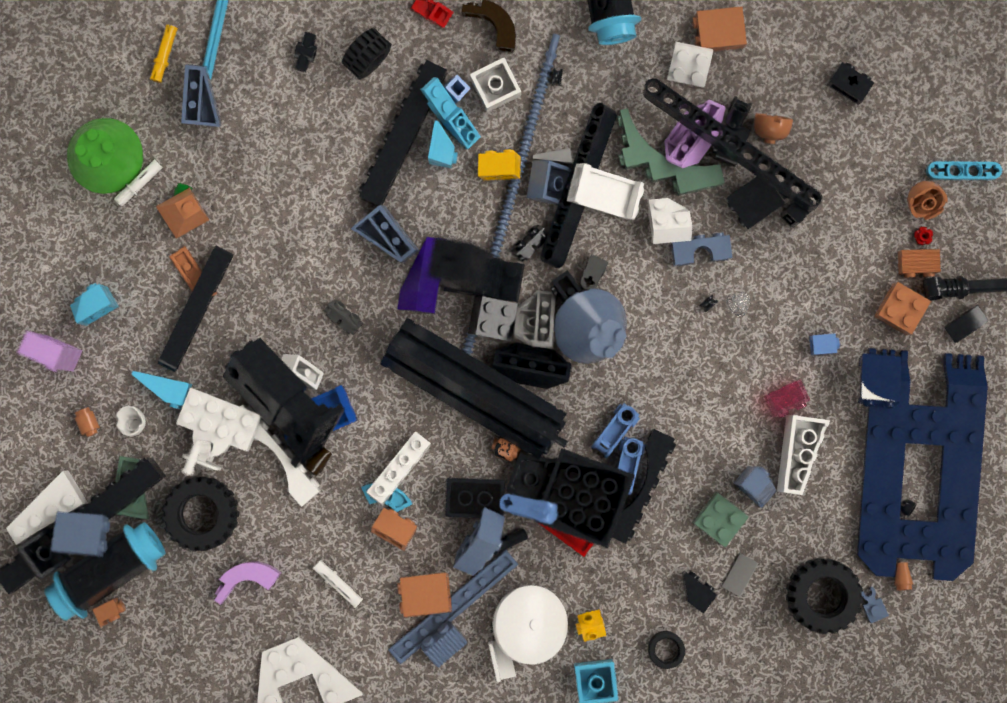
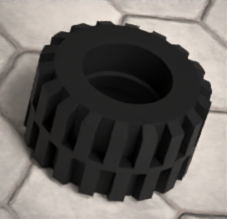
M375 28L366 30L347 49L343 56L342 64L358 79H363L370 75L384 61L391 49V43Z

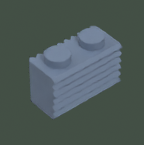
M449 621L447 624L440 625L433 636L426 637L421 648L427 657L439 668L450 657L455 655L458 650H461L464 645H467L468 642L454 624Z

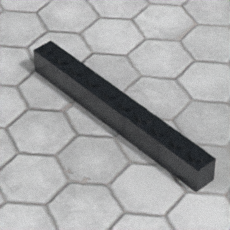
M143 458L135 464L137 467L131 471L129 469L120 476L121 480L117 483L115 481L111 482L105 487L106 491L104 493L94 495L90 498L91 503L87 506L81 505L75 510V513L103 515L109 521L164 479L166 475L153 458L147 460ZM54 528L50 529L52 534H54ZM20 553L14 557V562L11 564L8 562L0 567V584L8 594L16 592L36 576Z

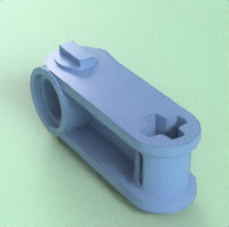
M625 403L618 405L613 412L615 415L591 446L592 449L595 448L601 452L606 459L630 427H634L640 419L638 417L639 414L634 408ZM624 410H629L632 413L629 421H624L621 417ZM600 443H602L604 446H606L607 449H605L604 447H602V446L600 445Z
M624 437L619 445L621 452L617 468L635 475L628 495H631L640 457L644 454L645 444L641 440ZM630 442L637 444V450L633 453L627 450V445Z
M506 494L500 500L501 509L513 515L550 525L557 518V505L550 502L537 501L512 494Z

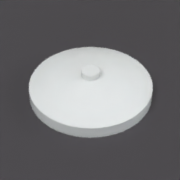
M521 586L507 593L496 607L493 617L495 640L502 652L516 662L523 664L545 662L561 649L566 639L568 620L564 606L555 594L543 587Z

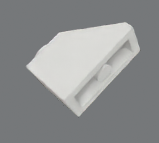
M283 354L281 360L308 388L317 390L324 373L300 355Z

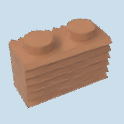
M940 249L898 251V274H904V278H914L916 274H923V277H935V274L941 272Z

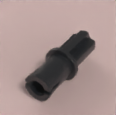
M521 529L509 536L505 535L504 538L500 539L502 540V545L498 551L494 552V555L508 548L512 549V546L527 540L526 531Z

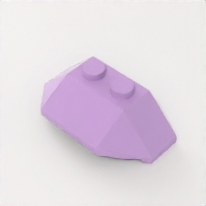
M707 100L704 104L697 106L722 123L725 106L712 100ZM702 120L695 121L699 126L705 125ZM679 122L664 141L666 160L681 168L699 163L711 146L710 143ZM718 131L711 132L715 137H718L720 134Z

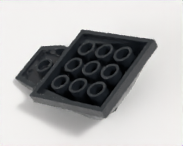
M561 448L558 458L554 459L540 457L538 460L532 455L519 454L506 491L512 495L556 504L558 514L552 525L536 520L534 522L608 549L635 475Z

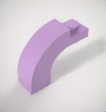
M252 561L236 565L225 572L219 579L225 585L221 584L216 590L215 594L217 597L215 601L220 605L224 603L236 584L244 580L255 581L269 590L281 572L271 565L262 562Z

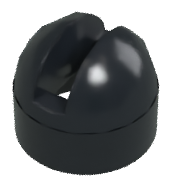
M906 499L902 501L906 504L905 506L901 505V512L909 517L917 503Z

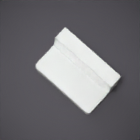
M496 640L490 641L489 647L497 682H501L502 679L516 677L513 660L502 652Z

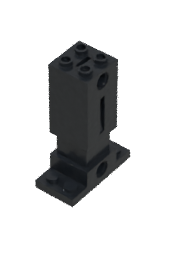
M434 237L427 276L444 284L445 292L484 296L518 303L525 265L494 258V254L471 241Z
M261 338L254 342L252 340L249 341L240 351L238 349L230 355L229 363L225 366L226 370L223 378L269 426L275 423L288 436L286 444L294 451L291 464L295 468L299 467L324 447L345 408L341 404L334 408L332 406L328 408L324 403L318 406L305 393L307 388L305 383Z

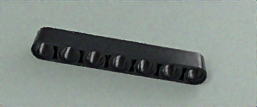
M217 245L214 247L157 364L173 372L177 371L214 297L212 295L217 291L233 258V253Z

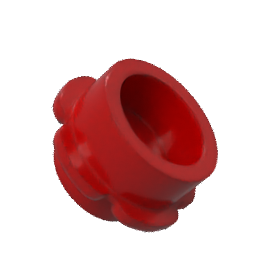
M920 227L915 232L914 237L919 245H928L933 240V232L931 229H927V227Z

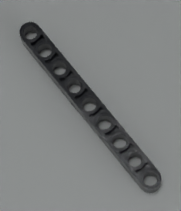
M597 103L591 111L541 252V261L554 268H561L564 265L585 207L567 201L576 164L585 163L591 165L592 168H599L616 120L615 110L603 103Z

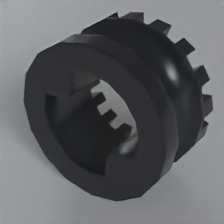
M553 68L552 86L554 84L561 86L563 69L557 71L556 68Z
M710 295L699 306L704 307V312L706 313L718 300H714L713 295Z

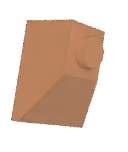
M190 188L156 206L176 239L209 221L208 216Z

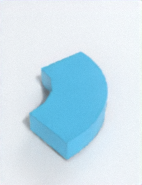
M372 484L361 487L369 504L377 502L367 494ZM397 488L385 504L398 512L412 505V502L403 491Z

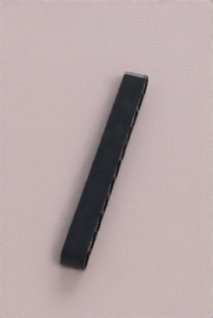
M651 78L646 81L643 95L649 102L808 212L815 211L821 204V193L660 80ZM654 87L657 89V92H650L648 88ZM670 98L672 99L673 103L668 104L664 101V99ZM680 109H686L689 114H682ZM702 120L705 125L699 126L695 121ZM718 131L721 136L715 137L711 132ZM727 142L735 143L736 147H729ZM743 153H749L752 159H746ZM765 164L768 170H762L759 165ZM781 175L784 181H778L775 176ZM791 187H798L800 189V192L795 193ZM808 198H814L816 204L809 203Z

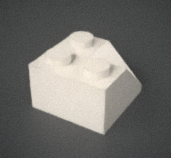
M669 198L649 200L648 216L653 244L691 241L692 221L690 211Z

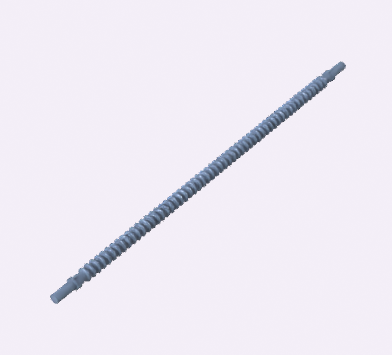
M553 34L549 50L545 53L546 59L542 63L544 68H541L542 73L539 74L541 78H538L539 83L536 84L538 89H535L537 93L533 95L535 97L532 100L534 104L531 105L532 110H529L531 114L528 115L529 120L526 121L528 124L525 126L526 131H523L525 135L522 136L523 141L520 142L522 145L519 147L520 152H517L521 156L520 178H522L521 173H524L522 170L525 168L524 163L527 162L525 159L528 157L527 152H530L528 147H531L530 141H533L531 138L534 136L533 131H536L534 126H537L536 120H539L537 116L540 115L539 110L542 109L540 105L543 104L542 99H545L543 95L546 94L545 89L548 88L546 84L549 83L548 78H551L549 73H552L551 68L554 67L552 63L557 56L555 53L560 38L558 34ZM510 179L511 184H508L510 188L507 189L508 194L505 195L507 199L504 200L505 205H502L504 209L501 210L502 215L499 216L501 220L498 221L499 226H496L498 231H495L496 237H493L495 241L492 242L493 247L490 248L494 258L500 257L498 253L501 252L500 247H503L501 243L504 242L503 236H506L504 234L507 231L506 226H509L507 222L510 221L509 215H512L510 211L513 210L512 205L515 204L513 202L516 199L515 194H518L516 190L519 189L518 184L521 183L519 179ZM467 332L466 335L468 337L465 338L466 343H463L465 347L462 350L470 355V353H473L471 349L474 348L473 343L476 342L474 338L477 335L468 334Z

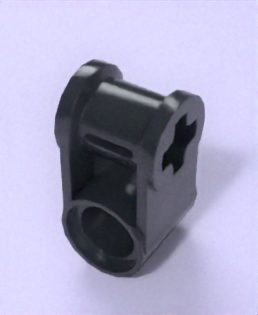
M734 96L725 122L732 128H741L752 103L743 102L737 96Z

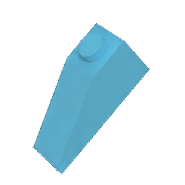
M132 371V375L164 402L170 403V407L181 409L184 405L192 384Z

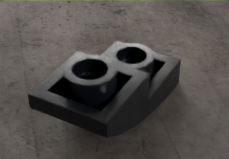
M976 305L961 314V317L944 326L954 343H957L989 320L979 305Z

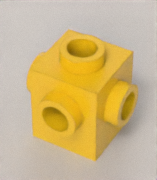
M600 609L577 615L579 623L575 624L578 635L582 634L584 642L607 636Z

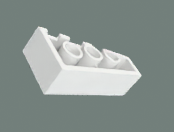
M786 415L777 485L778 492L803 494L811 473L812 464L816 460L817 451L824 439L826 427L829 426L830 420Z
M68 470L62 471L6 529L16 545L22 544L55 524L57 511L73 513L81 505H86L88 502Z

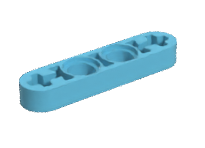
M936 161L927 166L926 174L933 180H994L1002 174V167L997 162ZM936 166L937 169L945 168V172H939L935 175L934 172H931V169ZM951 166L958 167L959 174L957 176L951 175L949 171ZM970 166L977 167L978 174L976 176L969 174ZM992 166L994 170H997V173L993 174V176L991 172L983 173V170H988Z

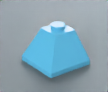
M435 121L428 155L429 164L452 168V164L457 162L458 153L455 152V146L439 121Z

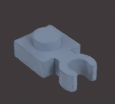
M869 587L871 591L869 596H866L864 591L861 592V596L867 601L862 606L869 622L874 623L889 615L880 597L875 599V589Z

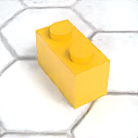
M507 149L503 150L502 153L489 150L485 151L484 154L478 155V177L482 180L520 179L521 156L514 150Z

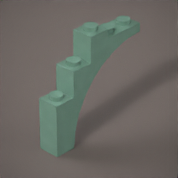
M628 108L620 110L617 122L618 126L623 128L624 134H621L623 145H627V148H622L621 154L618 157L620 165H624L625 170L647 165L648 167L645 168L647 179L651 178L652 183L674 178L672 187L674 192L678 193V196L722 186L725 183L720 164L681 168L668 162L665 156L653 149L639 134L632 122Z

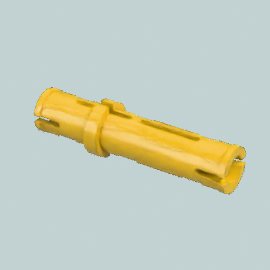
M172 25L165 26L157 57L153 60L155 64L149 79L154 82L162 83L165 68L169 65L168 58L178 28Z

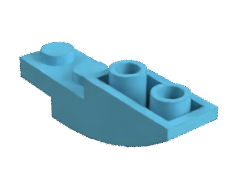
M433 77L421 89L429 101L427 104L458 142L466 149H469L481 136L462 108L456 106L439 79Z

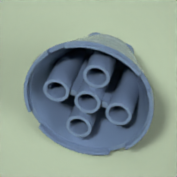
M589 289L573 294L562 304L554 321L558 348L565 356L578 363H596L606 358H612L620 351L626 339L627 317L624 307L614 295L605 290Z

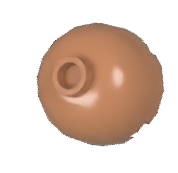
M756 113L754 129L759 137L764 138L765 143L775 144L777 140H783L789 135L793 119Z
M922 181L915 184L910 189L907 197L911 213L915 218L920 217L925 220L932 219L941 214L945 203L948 202L945 191L938 183L932 181Z

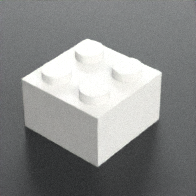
M505 58L470 74V80L487 112L521 96V90Z

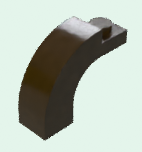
M482 0V6L471 2L467 3V5L462 4V16L485 19L495 27L497 32L496 51L515 53V26L509 14L501 6L489 0Z

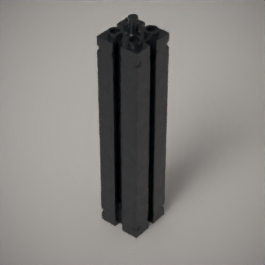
M408 317L389 343L380 365L390 368L395 374L523 451L531 453L538 460L542 454L547 455L554 443L564 448L567 445L568 441L558 435L566 424V421H564L566 412L561 409L558 410L556 406L423 326L415 324Z

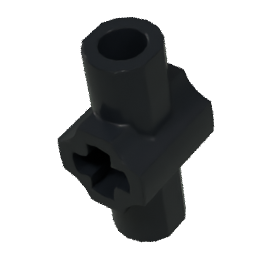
M305 32L302 42L298 41L294 53V58L297 59L295 70L306 73L309 62H314L317 53V46H314L317 35Z

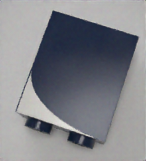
M864 353L860 356L859 366H861L858 403L863 404L865 407L882 405L886 409H892L900 403L902 357Z

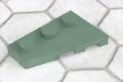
M120 456L115 482L117 483L121 480L120 476L127 470H134L137 467L135 464L141 459ZM146 494L141 495L117 515L148 520Z

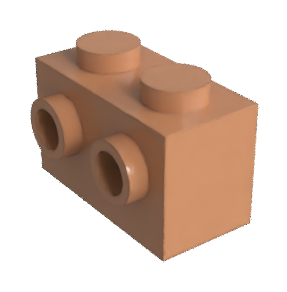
M383 508L374 522L371 532L405 551L416 533L417 526H415L412 520L408 518L403 519L398 516L399 514L396 511Z

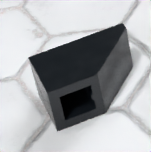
M691 570L689 573L683 571L682 577L686 601L704 614L717 596L714 593L715 588L707 582L704 585L698 581L700 577Z

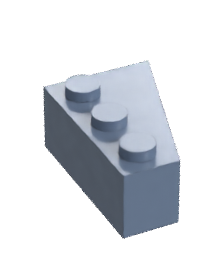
M185 65L181 123L215 127L222 126L207 66Z
M379 205L350 228L399 262H406L419 251L385 205Z
M748 466L733 483L761 508L776 493L772 480L768 478L769 473L764 468L758 466Z
M485 507L481 512L480 522L475 521L473 525L476 529L471 536L467 534L457 550L453 565L454 568L472 576L483 569L487 560L490 561L493 553L498 551L502 545L500 538L505 516Z

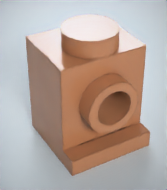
M115 598L92 610L100 627L108 624L107 619L110 623L120 618L119 614L126 611V608L121 600L119 601L118 598Z

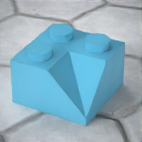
M96 283L86 288L87 291L75 298L74 303L70 305L76 323L84 326L89 325L119 307L109 288L101 284L97 285Z
M613 659L574 663L579 703L618 701Z

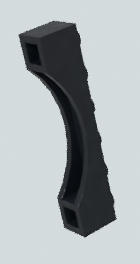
M652 429L645 444L647 471L643 486L636 498L622 510L612 538L625 544L627 540H632L635 533L632 529L635 523L639 524L642 519L643 513H641L643 506L647 507L650 502L651 496L649 493L652 488L655 489L660 479L657 476L660 471L663 472L666 468L668 461L665 459L668 453L672 454L676 444L673 442L675 438Z

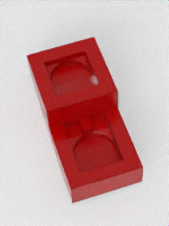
M415 0L410 8L415 13L442 28H445L454 13L440 2H435L434 0Z

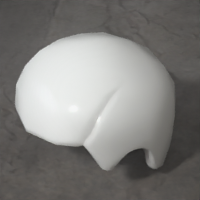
M122 407L116 414L118 419L116 426L123 435L129 437L139 435L145 427V416L136 407Z

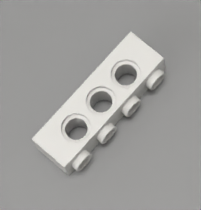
M415 431L368 489L367 494L383 506L430 448L431 443Z

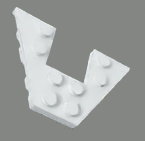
M300 637L262 652L257 703H283L278 687L310 674L314 676L324 703H344L363 695V692L317 654L314 649L310 648Z

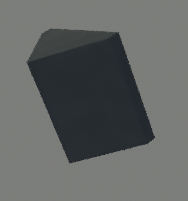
M49 528L16 548L39 580L49 577L71 560L68 554L51 551L53 534Z

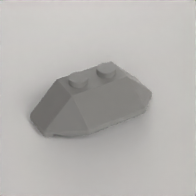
M536 291L533 293V296L517 307L514 330L515 338L533 347H553L555 296L552 292Z

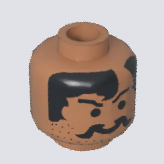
M500 436L493 441L492 449L495 450L497 458L513 461L519 457L521 449Z

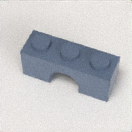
M715 233L713 237L705 238V235L694 236V239L691 241L671 243L673 266L693 264L694 252L698 248H704L710 253L711 262L733 258L730 235L724 236V233Z

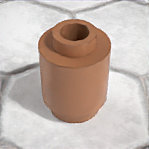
M89 407L75 412V421L81 435L90 437L98 433L99 424Z

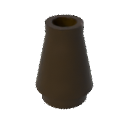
M323 447L306 461L305 468L315 476L319 473L321 474L332 453Z

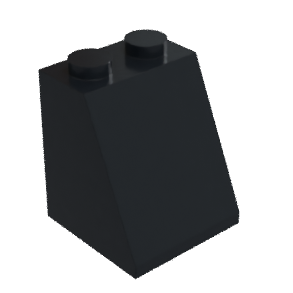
M757 176L726 198L728 200V207L731 211L737 213L739 223L747 229H750L791 201Z

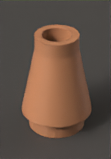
M908 562L896 563L894 583L896 590H912L914 583L909 571Z

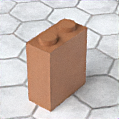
M743 6L697 11L695 17L692 18L693 29H697V36L694 38L695 46L713 49V51L745 48L747 45Z
M448 573L400 578V583L397 584L398 593L402 595V602L399 603L400 613L404 617L452 612Z

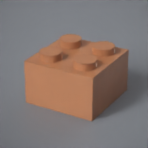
M896 282L892 284L874 317L906 336L912 335L931 301L903 284Z

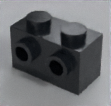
M568 270L550 283L552 286L550 290L555 297L559 296L563 303L573 294L583 292Z

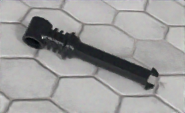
M957 276L954 279L944 280L941 277H931L922 281L924 296L930 301L940 300L944 297L963 299L968 294L1007 292V278L967 280L963 276Z

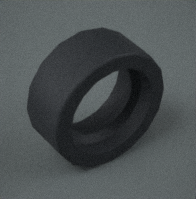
M661 631L650 639L648 654L656 666L662 669H671L677 667L685 657V646L677 634L671 631ZM665 638L673 640L678 648L676 657L670 661L660 660L655 653L657 643Z

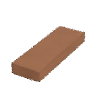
M184 246L169 257L193 291L202 270L187 247Z

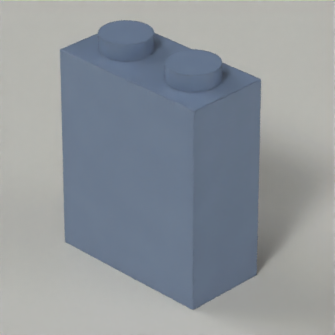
M57 511L51 551L62 554L103 557V553L107 549V541L105 539L106 533L110 529V521L103 515Z

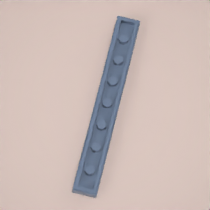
M507 550L502 552L451 596L452 612L428 615L388 649L389 652L401 665L421 648L426 637L433 636L437 632L440 625L454 620L519 564Z

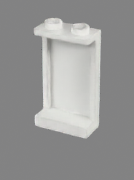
M585 163L576 164L567 201L620 218L634 220L639 212V202L644 193V183L592 168L591 165Z

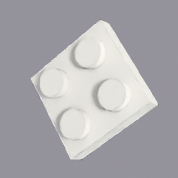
M675 42L667 80L705 87L713 49Z

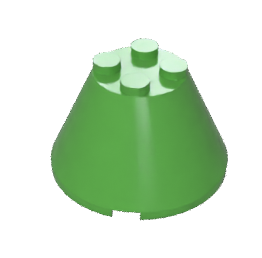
M111 118L95 119L82 125L72 136L67 149L68 167L74 179L87 190L100 194L118 192L123 190L126 184L131 183L139 175L143 164L142 144L134 130L125 123Z

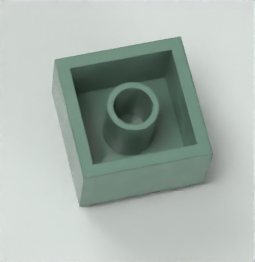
M715 492L692 523L726 548L749 516L722 495Z

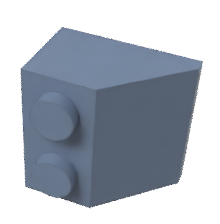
M533 160L526 198L558 205L571 168L549 160Z

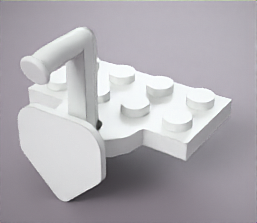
M190 388L176 423L193 430L192 439L194 445L190 454H183L182 456L187 459L182 472L187 475L194 474L195 463L214 470H221L222 467L214 464L213 459L225 453L230 445L244 451H249L262 417L258 413Z

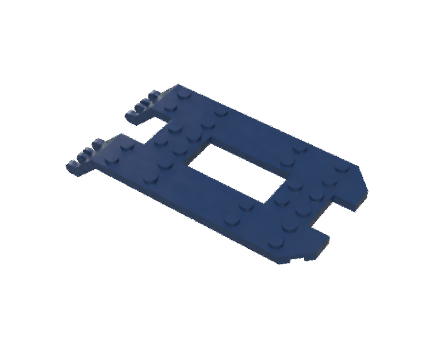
M868 348V354L876 355V349ZM882 349L880 355H887V349ZM890 349L889 356H895V351ZM901 350L899 353V357H902L900 403L892 409L883 408L882 405L868 407L857 555L876 576L895 577L897 558L933 560V580L954 581L974 563L988 390L984 369V356L977 355L975 359L976 369H971L972 356L965 355L963 368V354H958L956 357L957 368H952L953 355L945 353L943 363L947 385L945 407L909 404L910 375L908 351ZM906 443L942 446L936 521L900 519Z

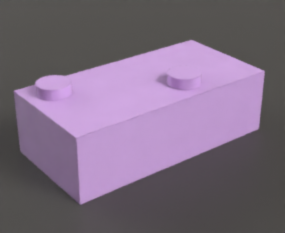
M27 331L17 353L46 365L45 368L56 372L59 369L73 372L82 350L48 335Z

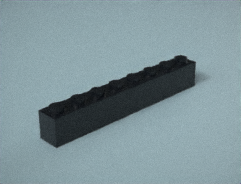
M426 60L425 64L421 63L417 71L419 76L416 81H412L408 90L410 94L408 98L405 97L400 105L402 110L399 115H395L392 121V125H394L392 131L386 133L383 140L385 145L383 149L379 148L375 156L377 161L374 166H370L366 175L368 179L366 183L361 184L358 190L360 199L376 207L384 204L430 110L427 104L429 101L421 89L433 77L438 78L441 84H443L448 74L447 69Z

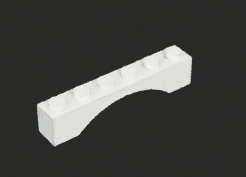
M242 404L240 406L256 413V411L250 405L246 406ZM261 420L254 439L267 445L280 459L286 471L289 493L302 507L321 491L318 488L320 484L314 477L310 479L307 476V469L302 464L297 468L291 464L294 457L293 453L288 448L285 450L280 445L282 443L280 438L276 434L271 435L268 431L270 427L264 420Z

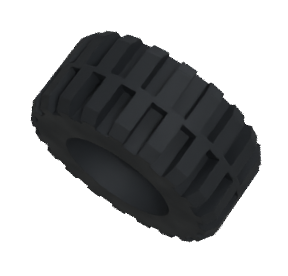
M195 477L180 482V484L171 489L170 494H167L165 498L166 503L162 506V511H164L162 522H165L166 527L164 529L166 533L171 535L170 539L173 542H177L178 546L188 548L190 551H207L223 544L231 537L234 528L238 524V502L233 497L234 493L227 488L226 484L214 478ZM199 495L212 499L218 509L216 524L205 532H197L190 529L183 516L184 506L187 501Z
M828 558L809 560L805 562V565L797 567L796 573H792L790 576V584L787 583L786 587L788 590V594H786V601L789 604L788 609L792 612L796 621L813 632L835 634L839 633L840 629H847L850 622L854 623L857 620L855 616L857 613H861L862 608H860V604L864 603V597L861 596L863 587L859 584V578L853 573V570L843 563ZM819 578H831L841 588V601L838 607L828 614L815 612L807 601V593L810 586Z

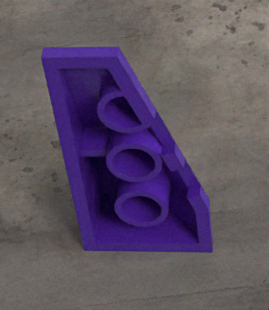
M426 237L400 290L397 310L433 315L436 313L440 282L427 276L434 243L433 237Z

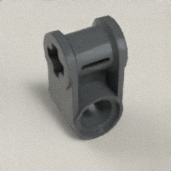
M591 254L580 281V287L583 291L596 289L600 278L606 270L608 261ZM591 279L592 284L594 285H590L589 287L585 286V281Z

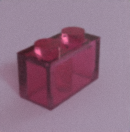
M801 379L763 396L772 416H778L779 418L789 415V410L793 408L799 410L806 407V402L810 401Z

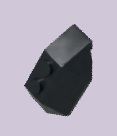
M514 343L502 349H496L492 367L518 384L549 389L569 382L572 364L567 362L553 349Z

